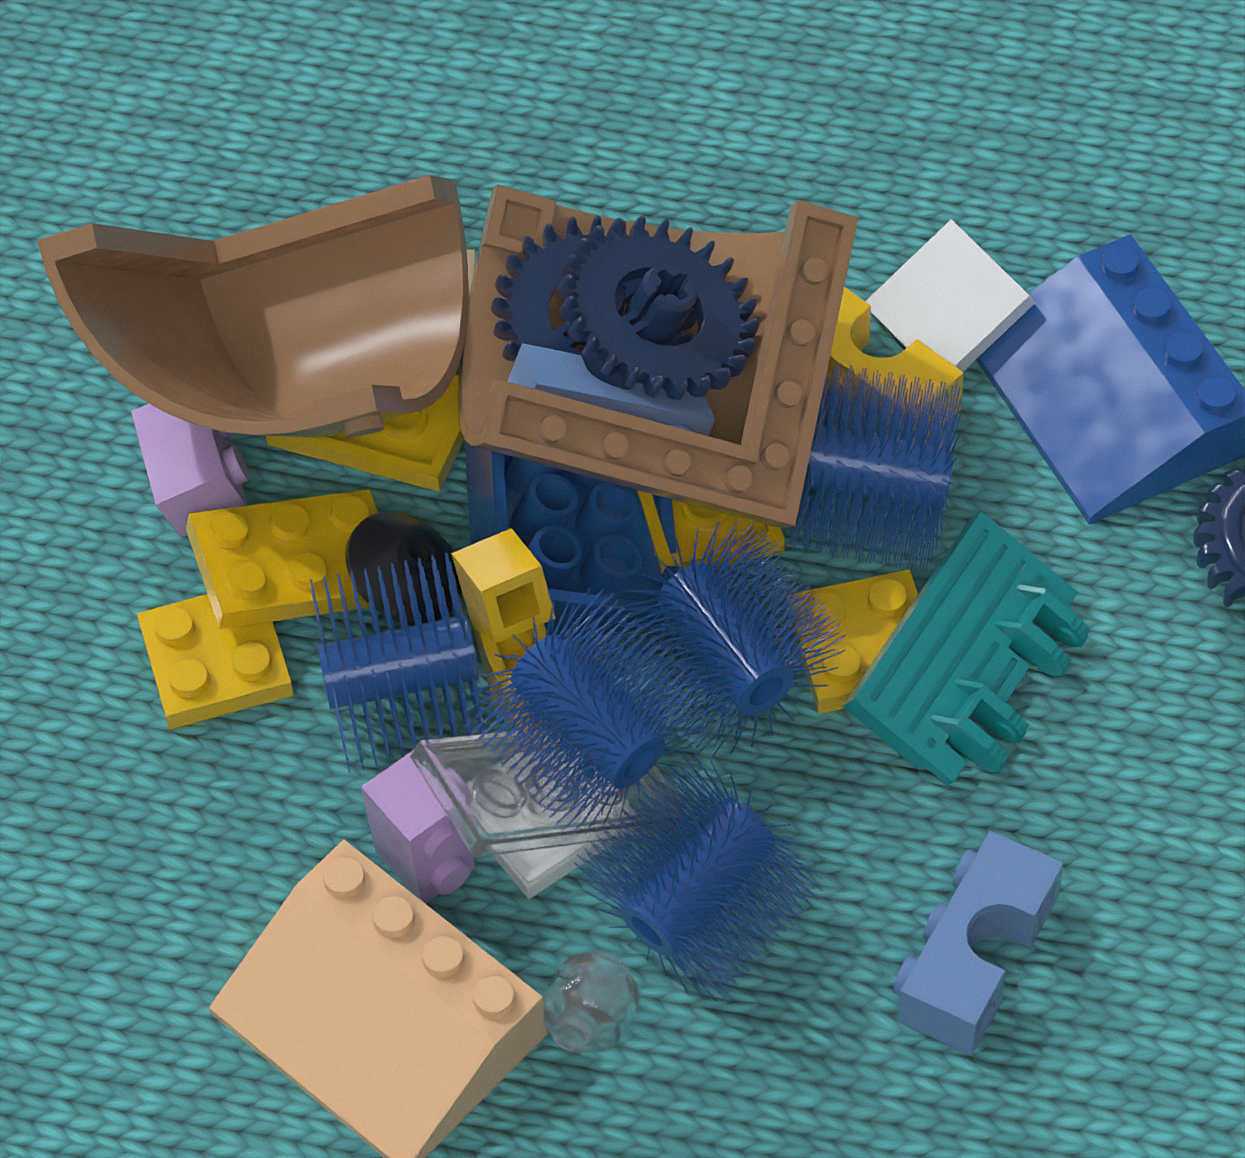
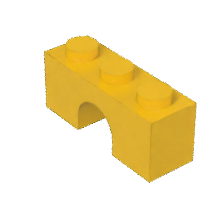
M844 287L826 377L828 374L825 393L828 389V380H830V391L832 371L834 369V379L836 363H838L837 371L840 364L838 379L840 371L841 376L837 394L840 384H842L840 389L841 401L843 378L845 376V388L847 369L849 367V378L852 365L850 380L854 369L851 388L855 379V397L859 373L860 386L862 368H864L863 377L866 368L864 386L867 375L868 379L863 401L867 389L869 390L870 381L871 394L873 375L875 372V384L877 370L876 387L879 374H881L877 390L878 395L880 384H882L881 402L884 381L886 378V392L889 372L888 389L891 374L893 373L890 392L893 380H895L891 399L895 393L896 385L897 399L899 380L901 377V390L903 375L905 374L902 394L907 378L903 397L904 402L908 388L907 404L911 382L912 397L915 377L914 395L919 378L916 399L921 385L918 405L922 390L923 405L926 381L927 396L931 379L928 400L932 383L934 384L928 412L933 394L935 393L933 399L934 409L937 387L938 403L942 381L941 401L944 382H946L941 410L946 390H948L947 417L952 386L951 408L957 383L954 406L959 387L960 391L955 410L956 415L960 398L961 402L958 412L962 407L964 372L918 339L904 351L892 357L877 358L861 352L870 343L871 305ZM853 386V390H852V395H851L850 401H852V397H853V393H854V386ZM946 395V400H945V404H944V411H945L946 404H947V395ZM879 398L876 406V411L879 405Z
M510 528L451 553L485 674L514 669L518 661L495 656V654L520 659L514 656L513 653L522 657L527 651L513 634L529 650L535 644L532 636L533 634L535 637L533 616L539 642L546 637L547 632L544 623L549 622L552 610V603L541 564L513 529ZM512 672L499 673V674H512ZM496 674L486 675L488 686L511 677ZM511 680L489 688L490 692L502 689L510 684ZM505 689V690L501 691L500 693H505V692H507L509 689ZM496 694L495 696H493V702L496 701L502 695ZM513 695L509 700H507L500 708L508 704L515 695ZM522 701L515 709L519 708L524 701ZM500 702V703L494 705L495 709H496L502 702ZM514 705L509 706L505 712L509 711ZM516 714L507 724H509L513 719H515L518 716V714ZM540 720L533 728L537 727L542 720ZM536 732L529 738V740L536 735Z

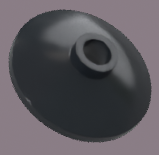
M382 512L365 518L349 536L345 560L350 579L352 581V571L358 593L369 604L364 569H366L375 610L381 615L385 616L378 577V566L380 567L385 584L391 617L393 621L400 623L391 563L394 564L405 608L407 625L414 626L415 621L407 586L405 560L409 566L414 592H416L422 624L428 623L422 594L423 589L419 575L418 558L421 559L422 567L424 568L435 621L442 620L434 583L432 555L436 560L437 570H439L446 608H448L449 614L453 610V603L448 586L445 552L446 554L448 553L449 561H451L457 593L461 597L462 589L451 554L453 550L447 541L425 522L403 513Z

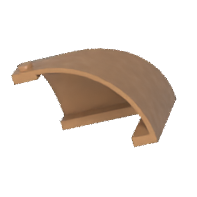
M427 175L214 241L90 223L37 240L44 268L58 303L74 331L91 354L116 380L139 398L169 415L197 426L228 433L318 438L345 432L346 437L367 435L383 430V421L417 412L433 405L443 396L459 366L468 320L469 284L466 239L461 206L454 179Z
M497 185L491 192L468 302L465 342L460 359L458 411L461 432L465 441L470 446L780 528L795 526L858 217L798 200L790 206L784 232L721 233L693 230L691 251L697 252L704 248L708 242L715 241V247L708 262L712 266L722 264L730 257L734 258V264L725 281L737 282L740 278H748V285L745 291L736 301L745 302L750 298H756L757 306L746 322L754 318L760 321V327L753 337L756 340V348L750 358L746 359V365L742 373L736 377H730L725 388L719 390L709 388L705 395L715 418L710 434L706 436L507 382L515 361L506 360L502 354L504 347L512 341L501 340L494 335L495 324L504 319L498 318L491 311V304L495 298L502 297L506 299L497 292L495 282L501 274L512 278L506 269L507 257L513 253L520 260L526 261L522 253V244L527 236H530L535 244L544 248L542 236L547 224H551L554 232L561 239H564L568 220L572 216L576 218L577 225L582 234L588 235L593 219L597 215L556 205L555 200ZM601 216L604 235L607 236L609 228L616 219ZM626 221V234L629 236L634 222ZM645 224V230L650 233V237H653L658 226ZM669 228L670 241L676 243L685 230ZM558 292L550 299L548 306L550 323L554 330L564 323V319L559 312L564 301L559 297ZM625 305L623 315L625 314L627 305ZM697 320L692 328L681 332L690 333L694 338L698 330ZM578 344L574 349L583 351L585 346Z

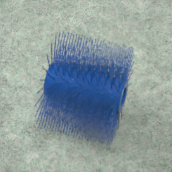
M836 363L834 379V369L832 371L830 391V380H828V389L823 399L828 374L826 377L795 528L793 526L789 530L790 534L792 528L789 543L790 545L792 540L791 550L793 542L795 549L797 532V541H799L801 519L802 529L806 520L802 539L803 542L805 536L803 547L804 550L806 544L805 552H807L808 541L810 548L813 523L814 537L815 526L818 520L815 539L818 528L819 533L815 549H817L819 540L817 554L819 553L820 543L821 553L824 533V546L826 544L829 520L828 533L830 532L831 525L832 529L828 547L831 541L829 555L831 554L833 544L832 557L835 541V552H837L840 531L841 543L845 533L841 554H843L846 541L843 559H845L847 543L846 558H848L852 534L851 550L853 537L855 538L856 536L854 551L858 541L855 559H857L860 545L859 561L862 542L863 557L867 531V547L872 533L867 558H869L873 541L870 564L874 544L873 562L875 560L877 541L878 555L882 539L880 556L884 542L885 547L881 564H883L887 545L884 564L886 566L889 543L888 562L890 561L894 535L892 552H894L897 538L898 543L893 563H895L899 546L897 568L902 544L899 567H901L904 541L905 559L906 546L909 540L906 560L912 542L908 563L909 568L913 550L912 570L915 549L916 566L921 536L918 556H921V549L925 538L920 567L925 551L923 572L928 550L927 571L931 541L930 564L932 563L935 528L937 550L939 511L942 532V509L944 505L948 509L946 498L949 486L953 484L950 482L953 463L956 461V459L953 461V450L960 434L952 448L951 446L961 417L960 414L954 430L961 402L960 398L955 415L960 387L954 406L957 389L956 383L951 408L952 386L947 417L948 390H946L941 410L946 382H944L941 401L942 381L938 403L937 387L934 409L933 399L935 393L933 394L928 412L934 384L932 383L928 400L931 379L927 396L926 381L923 405V390L921 391L918 405L921 385L916 399L919 378L914 395L915 377L912 397L911 382L907 404L908 388L903 402L907 378L902 394L905 374L903 375L901 390V377L899 380L897 399V385L891 399L895 380H893L890 392L893 373L891 374L888 389L889 372L886 392V378L884 381L881 402L882 384H880L877 395L881 374H879L876 387L877 370L875 384V372L873 375L871 394L870 381L869 390L867 389L863 401L868 379L867 375L864 386L866 368L864 377V368H862L860 386L859 373L855 397V379L851 388L854 373L853 369L850 380L851 365L849 378V367L847 369L845 388V376L843 378L840 401L842 384H840L838 394L837 390L841 371L838 379L840 364L837 371L838 363ZM853 386H854V393H853L852 401H850L851 395H852ZM946 395H947V404H946V408H945V411H944V404H945ZM879 398V405L876 411V406ZM844 520H845V526H844L843 535H842V527H843V523H844ZM872 521L871 531L869 535V527Z
M739 519L713 554V546L717 536L716 530L720 521L718 522L703 558L698 564H696V546L699 528H697L693 559L690 558L692 565L684 568L678 542L675 539L682 570L673 555L672 557L679 569V572L676 574L654 554L670 572L671 578L668 581L654 572L652 573L662 580L636 571L638 574L665 584L661 590H620L621 592H641L658 596V598L623 606L624 608L658 600L656 605L624 609L640 611L628 616L626 619L645 611H654L648 616L636 620L635 622L637 623L631 628L638 627L642 621L658 615L652 621L643 623L642 625L646 626L633 637L646 628H650L651 631L645 639L661 630L653 641L656 642L661 637L666 636L662 642H653L648 651L640 656L644 657L638 663L642 662L648 656V653L651 654L656 647H652L653 645L663 644L660 647H664L663 651L649 658V660L654 659L647 664L645 663L643 668L652 665L668 649H670L669 651L674 650L669 657L665 658L668 652L664 655V658L660 660L661 663L652 669L656 670L647 678L657 672L675 654V657L679 656L678 659L670 662L669 664L673 665L661 671L662 674H659L657 679L666 672L669 673L679 661L680 663L686 662L677 667L676 672L667 678L662 688L674 681L672 679L687 667H689L687 673L676 681L671 690L678 685L677 689L684 683L683 680L693 673L695 674L683 686L675 700L683 696L681 693L686 687H693L698 680L701 682L691 691L693 693L691 698L683 702H689L695 698L693 697L695 692L701 688L704 689L708 685L702 694L690 704L689 710L677 717L688 714L693 710L691 708L694 704L701 703L709 696H712L701 705L706 704L703 712L694 715L697 712L695 711L690 718L682 721H686L684 724L686 725L691 718L698 717V715L700 716L708 710L717 708L707 720L705 719L709 712H707L702 723L689 730L700 719L698 718L681 735L683 736L696 728L699 729L707 723L697 739L687 746L689 747L706 734L696 746L697 748L712 729L721 722L717 733L696 756L721 732L713 746L715 747L729 722L738 713L737 721L713 756L737 725L733 741L735 742L744 715L748 716L730 755H732L750 715H754V732L751 748L753 747L759 713L765 710L767 711L772 735L774 736L769 708L776 720L777 718L771 708L775 704L793 720L779 704L783 697L795 704L797 703L789 697L813 705V703L786 694L791 687H828V685H811L793 681L838 669L839 667L794 677V674L802 671L827 668H813V665L845 651L833 654L808 666H799L808 659L834 651L835 649L818 654L845 637V635L822 649L809 651L818 644L837 635L838 633L822 640L837 628L840 623L831 631L814 637L836 621V619L820 630L818 629L830 616L812 626L828 611L826 610L823 614L812 619L814 614L825 606L823 605L817 611L808 615L813 607L821 602L818 601L802 612L815 597L796 608L813 591L795 601L800 594L810 587L808 586L802 592L792 597L796 590L806 583L804 582L786 594L800 580L799 578L781 589L798 572L780 583L782 578L795 568L793 567L785 575L777 578L781 571L791 564L789 563L770 576L785 560L783 559L778 565L767 570L781 555L765 564L777 552L775 551L766 559L761 560L773 548L771 547L757 558L755 557L771 542H767L764 546L750 553L768 535L753 548L751 547L749 552L742 557L751 542L765 532V530L742 547L754 532L753 530L731 556L732 552L730 553L732 547L750 529L754 522L736 541L733 540L732 545L727 549L737 529L735 530L720 558L712 566L713 558ZM714 537L707 563L704 564L703 561ZM745 548L737 561L728 566L731 559ZM728 552L724 562L720 566H718L720 560ZM757 552L751 559H748L747 563L744 565V567H742L747 557ZM758 558H760L756 563L750 565V564L753 563L755 560H757ZM744 560L737 571L732 572L734 567L739 562ZM753 566L748 573L747 571L745 572V569ZM766 566V568L760 574H758L761 568ZM773 569V571L766 578L764 577L761 579L762 576H764L767 572ZM742 572L740 578L735 580V578ZM756 572L753 577L747 578L748 575ZM751 579V581L743 585L744 580ZM756 583L753 589L746 591L751 584ZM769 584L763 592L762 590L760 591L762 586ZM781 585V587H780L779 589H777V590L773 593V591L775 590V588H776L777 586ZM786 588H788V589L782 594V596H778V597H777V595L780 594V592H782L783 590H785ZM773 589L769 595L762 596L763 594H768V591ZM791 594L788 599L783 600L785 597ZM767 597L765 600L758 603L760 598ZM772 601L769 607L762 609L766 602ZM798 601H800L796 606H794V607L789 611V609L791 608V606H792L793 604H795V603H797ZM784 602V604L779 608V610L776 609V611H774L778 604ZM804 606L798 614L792 615L796 610ZM789 607L785 613L778 614L779 612H783L782 610H784L785 608ZM783 615L781 618L774 621L776 616ZM788 619L785 625L778 627L782 620ZM619 620V621H617V622H615V623H612V624L608 625V627L611 626V625H614V624H616V623H619L621 620ZM801 620L794 629L790 630L792 623ZM815 620L810 626H808V627L805 629V627L807 626V624H808L809 622ZM632 622L623 624V625H621V626H619V627H622V626L631 624ZM822 623L814 632L803 635L815 626ZM804 626L801 631L793 633L798 628ZM619 633V634H617L616 636L612 637L611 639H609V641L612 640V639H614L615 637H617V636L620 635L621 633ZM798 634L791 640H787L791 635ZM629 635L626 636V637H624V638H622V639H620L618 642H620V641H622V640L628 638ZM810 635L802 643L793 646L797 639ZM824 635L809 648L800 649L805 643ZM640 636V637H638V638H636V639H633V640L629 641L628 643L633 642V641H635V640H638V639H640L642 636ZM652 639L639 643L631 655L644 648V646L639 647L642 643L649 642ZM816 652L805 659L797 661L804 654ZM796 657L793 661H791L789 664H787V662H788L789 660H791L792 658ZM707 695L704 700L696 702L700 697ZM712 700H714V701L710 704V706L707 708L709 702L712 701ZM732 713L729 720L721 728L725 718ZM721 714L717 722L702 734L712 718Z
M446 552V572L455 617L449 618L439 570H437L436 560L432 555L434 583L442 620L435 621L424 568L422 567L421 559L418 558L419 575L423 589L422 594L428 623L422 624L416 592H414L409 566L405 560V573L415 625L407 626L400 586L398 585L394 564L391 563L395 597L402 628L394 629L385 584L380 567L378 566L384 612L389 630L380 632L366 569H364L375 630L374 634L367 635L357 587L351 571L354 598L362 636L355 638L352 636L340 577L337 574L349 639L339 641L327 582L324 577L327 602L335 642L325 643L315 592L310 579L322 644L317 645L323 680L330 710H336L349 773H351L339 708L349 707L362 769L364 770L353 705L362 703L375 765L378 767L366 702L375 701L389 764H391L385 721L380 703L381 699L389 698L395 732L403 758V743L394 697L402 695L411 741L413 742L414 749L418 751L408 694L415 693L426 745H428L429 754L432 756L428 722L421 691L428 690L443 753H445L443 728L435 693L436 688L442 687L449 725H451L455 746L459 751L456 719L449 685L455 684V692L458 695L459 708L465 726L470 720L468 712L464 714L468 706L462 684L469 682L470 694L479 691L476 682L479 679L470 627L466 615L462 616L455 575H453L451 561H449L448 553L446 554ZM479 693L471 695L473 706L480 703ZM481 704L474 708L475 713L482 710ZM483 714L476 718L478 725L483 722ZM469 724L464 729L466 730L467 739L470 743L471 748L473 747L472 736H470L471 725ZM484 724L479 728L481 735L484 733L482 731L485 730ZM485 736L482 738L483 743L486 741Z
M591 587L589 588L573 614L574 606L572 607L568 621L559 636L556 635L574 592L569 599L554 634V618H552L555 602H553L546 637L539 642L533 616L535 637L533 634L532 636L535 644L528 650L513 634L527 652L522 657L513 653L514 656L520 659L495 654V656L518 661L514 669L480 675L496 674L511 677L469 696L511 680V683L502 689L483 694V696L492 695L464 712L465 714L496 694L502 695L491 705L475 713V715H478L467 723L464 728L490 707L502 702L493 712L488 713L489 716L482 723L472 729L473 732L470 736L487 720L502 711L493 724L482 731L484 733L475 743L477 741L480 742L491 728L506 719L501 728L494 732L496 734L482 745L483 750L492 740H495L499 733L512 725L504 738L491 748L492 750L487 754L488 756L491 752H495L504 740L518 731L510 744L501 750L503 752L493 761H498L508 748L511 749L514 743L523 739L518 748L512 751L514 753L500 764L502 765L500 768H502L509 760L513 759L516 753L530 744L521 758L509 767L511 769L505 774L507 775L511 770L515 769L521 760L536 750L529 762L511 780L514 778L516 780L524 769L529 768L531 763L540 759L535 769L531 770L532 772L519 783L520 787L527 779L531 778L533 773L548 763L537 780L528 786L529 788L524 794L529 789H532L537 781L553 771L544 785L538 788L539 790L530 798H535L545 786L558 778L549 793L538 802L537 806H539L553 791L565 784L557 797L547 805L548 807L543 813L570 790L572 791L569 796L549 817H553L566 803L576 798L571 808L557 821L556 825L584 802L574 818L561 831L569 827L594 801L588 814L571 836L607 795L606 801L584 834L586 835L600 812L602 815L606 803L616 789L619 790L601 829L620 791V802H622L624 788H626L622 809L625 805L629 786L637 783L640 800L639 785L641 786L639 780L646 774L660 787L649 771L653 766L660 768L656 764H666L657 762L661 755L692 747L664 751V749L676 748L665 746L703 727L665 743V740L677 732L688 729L689 727H685L710 710L678 730L669 732L712 697L709 696L691 712L677 719L702 694L708 685L695 698L677 710L701 681L698 680L687 693L675 700L683 686L693 678L692 676L695 674L693 673L679 688L665 697L676 681L689 668L687 667L674 681L661 689L663 683L672 672L682 664L679 661L664 678L654 683L661 671L674 660V654L668 662H665L662 668L647 678L657 662L664 658V655L670 649L663 652L657 661L640 672L649 658L654 656L653 653L663 645L660 643L642 662L635 665L643 651L655 642L653 640L657 636L649 643H646L639 653L626 661L636 646L644 641L645 637L649 634V632L644 633L633 647L622 653L628 642L635 638L633 636L644 627L641 624L631 637L629 635L623 644L615 648L618 641L623 637L622 635L636 624L635 621L638 618L630 625L628 624L620 635L606 644L616 629L627 621L625 619L632 613L630 612L627 616L625 614L614 629H611L602 636L608 625L616 620L614 618L625 609L622 606L612 619L610 617L603 627L596 630L603 617L617 606L616 603L619 600L611 607L608 606L604 614L587 627L597 611L613 594L608 599V596H606L600 606L594 612L591 611L590 616L578 627L584 614L604 588L593 601L591 598L584 612L574 624L572 621L570 629L566 632L568 624L590 591ZM552 619V632L551 636H548ZM585 624L580 633L573 638L572 636ZM590 628V630L582 637L583 633ZM586 639V641L577 649L579 644ZM610 645V647L602 654V651ZM630 662V664L620 674L622 668ZM640 666V668L635 672V674L632 677H630L629 680H626V678L629 675L633 674V672ZM512 672V674H499V673ZM645 675L642 681L636 684ZM648 680H650L648 684L640 691L642 685H644ZM656 686H658L657 689L652 693V695L645 699V697L650 692H652V690ZM505 689H509V690H508L507 692H505V693H500L501 691H503V690H505ZM513 695H515L508 704L500 708L507 700H509ZM643 695L638 701L635 702V700L639 696ZM670 696H672V697L663 705V707L660 709L661 704H662L664 701H666ZM681 700V702L670 713V715L664 717V715L667 712H669ZM522 701H524L519 708L515 709ZM514 705L509 711L505 712L509 706ZM663 713L661 716H659V717L655 720V718L658 716V714ZM678 713L666 726H664V724L669 720L670 717ZM516 714H518V716L515 719H513L509 724H507ZM540 720H542L537 727L533 728ZM536 732V735L529 740V738ZM560 739V741L554 747H551L557 740ZM550 743L543 751H540L544 745ZM555 750L553 756L547 760V757ZM578 758L574 765L569 767L570 764ZM569 762L566 766L559 770V772L553 777V775L558 771V769L563 764ZM573 769L572 774L568 778H566L562 783H560ZM596 778V780L587 788V785H588L593 779ZM586 782L576 793H574V791L579 787L580 784ZM602 787L600 792L587 804L591 796ZM591 789L590 794L586 796L581 802H579L583 798V796Z
M680 753L692 767L701 784L671 757L690 782L669 765L665 764L674 773L680 784L661 770L659 771L675 791L652 776L667 794V796L661 794L647 783L656 793L660 800L659 802L641 789L642 793L656 810L634 795L648 815L628 803L637 813L640 820L628 814L624 809L622 810L635 825V828L618 816L616 817L621 821V825L628 834L624 833L613 823L609 824L618 832L620 839L614 835L612 836L603 828L605 834L616 847L596 835L608 852L606 853L595 843L592 844L591 842L590 844L599 852L598 855L601 858L593 855L586 848L584 849L598 868L585 858L583 860L577 855L598 877L590 872L587 873L575 862L574 864L607 892L596 888L576 874L577 877L621 907L620 909L583 890L611 906V909L621 912V915L594 908L624 919L628 926H610L609 928L631 929L637 938L628 944L627 947L640 939L648 946L647 962L651 948L659 954L665 975L667 976L661 955L665 956L685 991H687L670 959L671 956L702 999L703 996L686 974L683 965L712 998L717 1001L704 986L705 984L700 976L726 999L712 980L714 979L729 992H731V989L724 983L722 977L728 981L730 979L738 986L734 982L736 980L724 966L743 979L745 978L738 972L734 963L737 962L748 972L750 969L740 960L739 955L746 960L749 959L757 966L741 945L763 959L750 940L757 943L767 952L768 949L756 934L770 941L774 946L775 944L760 925L780 939L782 938L775 932V929L768 920L777 924L785 932L787 930L777 920L773 912L793 925L776 903L797 918L799 917L793 912L785 899L793 902L801 910H805L795 900L791 892L812 906L793 882L818 899L793 873L811 882L823 892L821 888L786 859L797 863L820 879L823 878L775 847L776 844L817 864L811 859L783 846H789V844L775 842V838L806 845L772 834L769 827L791 825H766L760 816L772 805L759 815L751 810L753 806L749 808L752 787H750L746 806L739 802L732 773L730 772L736 800L733 799L732 789L730 797L712 761H710L728 797L725 798L714 783L712 776H709L695 754H693L713 783L716 792ZM682 779H684L693 788H695L698 795H696ZM693 780H694L704 791L707 792V794L709 795V797H708L707 795H705L702 791H700V790L698 789V787L694 784ZM704 783H705V784L708 786V788L711 790V793L707 790V788L705 787ZM675 786H677V787H678L685 795H687L691 800L685 798V797L677 790V788H676ZM670 791L676 794L680 798L682 803ZM693 795L702 803V805H700L697 801L694 800ZM662 797H664L668 802H670L674 807H676L679 814H677L665 802V800ZM684 801L689 805V807H690L693 811H691V810L688 809V807L686 806V804L684 803ZM655 804L658 805L671 818L664 816L663 813L655 806ZM678 805H679L680 807L684 808V809L686 810V812L689 813V815L686 814L683 810H681V809L678 807ZM651 810L657 813L662 821ZM638 812L657 827L659 833ZM649 812H650L658 821H656L655 819H653V817L649 814ZM671 813L675 814L683 824L677 821ZM631 818H632L640 827H642L651 837L645 835V834L639 829V827L631 820ZM664 820H666L674 830L670 829ZM658 824L665 827L670 834L663 830ZM628 826H630L633 830L639 833L641 838L638 835H636ZM626 827H627L639 840H637L636 838H634V837L631 835V833L626 829ZM650 830L656 833L664 843L660 842ZM620 832H622L633 843H635L639 851H637ZM645 839L652 845L653 848L649 847ZM614 840L617 841L632 856L624 853L622 849L614 842ZM639 843H641L642 845H644L645 847H647V848L649 849V851L651 852V854H650L647 850H645L642 846H640ZM607 847H608L618 858L614 857V856L612 855V853L607 849ZM611 847L617 850L622 858ZM630 848L634 850L644 860V862L637 858L630 850ZM598 849H600L611 860H613L617 864L619 870H617L616 867ZM775 855H777L779 858H781V859H782L784 862H786L787 864L782 863ZM591 856H593L611 874L603 871V869L595 862V860ZM624 857H626L629 860V862L634 866V868L628 864ZM618 861L626 865L631 872L624 868ZM589 864L605 875L615 887L607 883ZM779 865L783 866V867H784L794 878H796L802 885H800L798 882H796L794 879H792L790 876H788V875L779 867ZM611 868H613L626 882L622 881L617 875H615ZM768 870L772 871L781 882H779ZM782 877L788 879L791 882V884L798 890V892ZM595 878H597V879L600 880L601 882L605 883L616 895H614L611 891H609L605 886H603V885H602L600 882H598ZM762 879L769 883L775 890L770 888L768 884H765ZM773 881L776 882L792 899H790L786 894H784L780 889H778L774 885ZM751 891L755 892L764 903L759 901L758 898ZM770 892H771L776 898H778L785 906H783L781 903H779L777 900H775V899L772 897V895L770 894ZM775 893L780 895L784 902ZM608 895L614 897V898L617 899L620 903H618L617 901H615L614 899H612V898L609 897ZM765 898L771 900L773 904L781 911V913L773 905H771ZM745 900L752 904L758 911L751 908L750 905L745 902ZM755 902L759 903L776 921L762 911ZM743 905L747 907V909L749 910V912L751 913V915H750V914L748 913V911L743 907ZM734 912L738 913L740 917H742L743 920L746 922V924L743 923ZM753 913H754L763 923H765L769 928H767L765 925H763L761 922H759V921L754 917ZM748 919L754 921V923L762 930V932L759 929H757ZM727 920L731 922L734 926H736L739 929V931L731 927V925L728 924ZM738 923L742 924L756 938V940H754L749 934H747L743 929H741ZM715 932L719 933L723 938H725L729 945H727ZM734 932H735L750 948H748L745 944H743L741 941H739L738 938L736 937V935L734 934ZM729 939L735 941V942L742 948V950H743L747 955H745V954H744L736 945H734ZM709 941L716 945L723 953L716 950ZM720 944H723L742 964L728 954ZM707 947H709V948L712 949V951L714 952V954L716 955V957L712 954V952H711ZM704 951H705L706 953H708L710 956H712L713 958L707 956V955L704 953ZM697 953L705 957L711 964V966H709ZM718 955H719L728 965H730L736 972H734L731 968H729L727 965H725V964L719 959ZM711 960H713V961L719 963V965L727 972V974H725V973H724L715 963H713ZM684 961H685L686 963H688V964L693 968V970L695 971V973L697 974V976L699 977V979H698V978L696 977V975L690 970V968L684 963ZM691 961L703 970L716 988L692 965ZM702 963L706 965L724 985H722L717 979H715L711 974H709L704 969Z

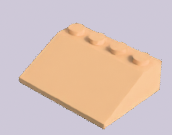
M342 840L296 884L209 1006L211 1015L383 1158H426L547 1035L543 996L345 840Z

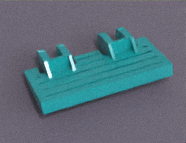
M981 511L969 519L842 707L916 768L921 770L926 767L947 785L954 783L967 761L945 743L946 741L970 761L975 762L976 766L981 767L982 770H986L989 773H1001L1007 763L1006 760L1009 754L1006 753V749L1001 747L1002 745L997 744L994 738L969 719V717L972 715L987 729L995 732L996 736L1001 737L1002 740H1006L1009 743L1021 742L1027 733L1026 729L1029 724L1025 722L1026 719H1023L1021 714H1017L1015 709L1006 702L1030 665L1008 647L1013 648L1033 666H1037L1038 670L1043 671L1045 675L1063 677L1071 661V658L1068 657L1069 654L1064 649L1059 648L1058 644L1034 625L1032 621L1036 622L1051 636H1055L1058 639L1057 641H1061L1063 645H1068L1070 648H1082L1088 638L1087 635L1090 629L1087 627L1088 624L1083 622V619H1079L1077 614L1068 608L1078 591Z

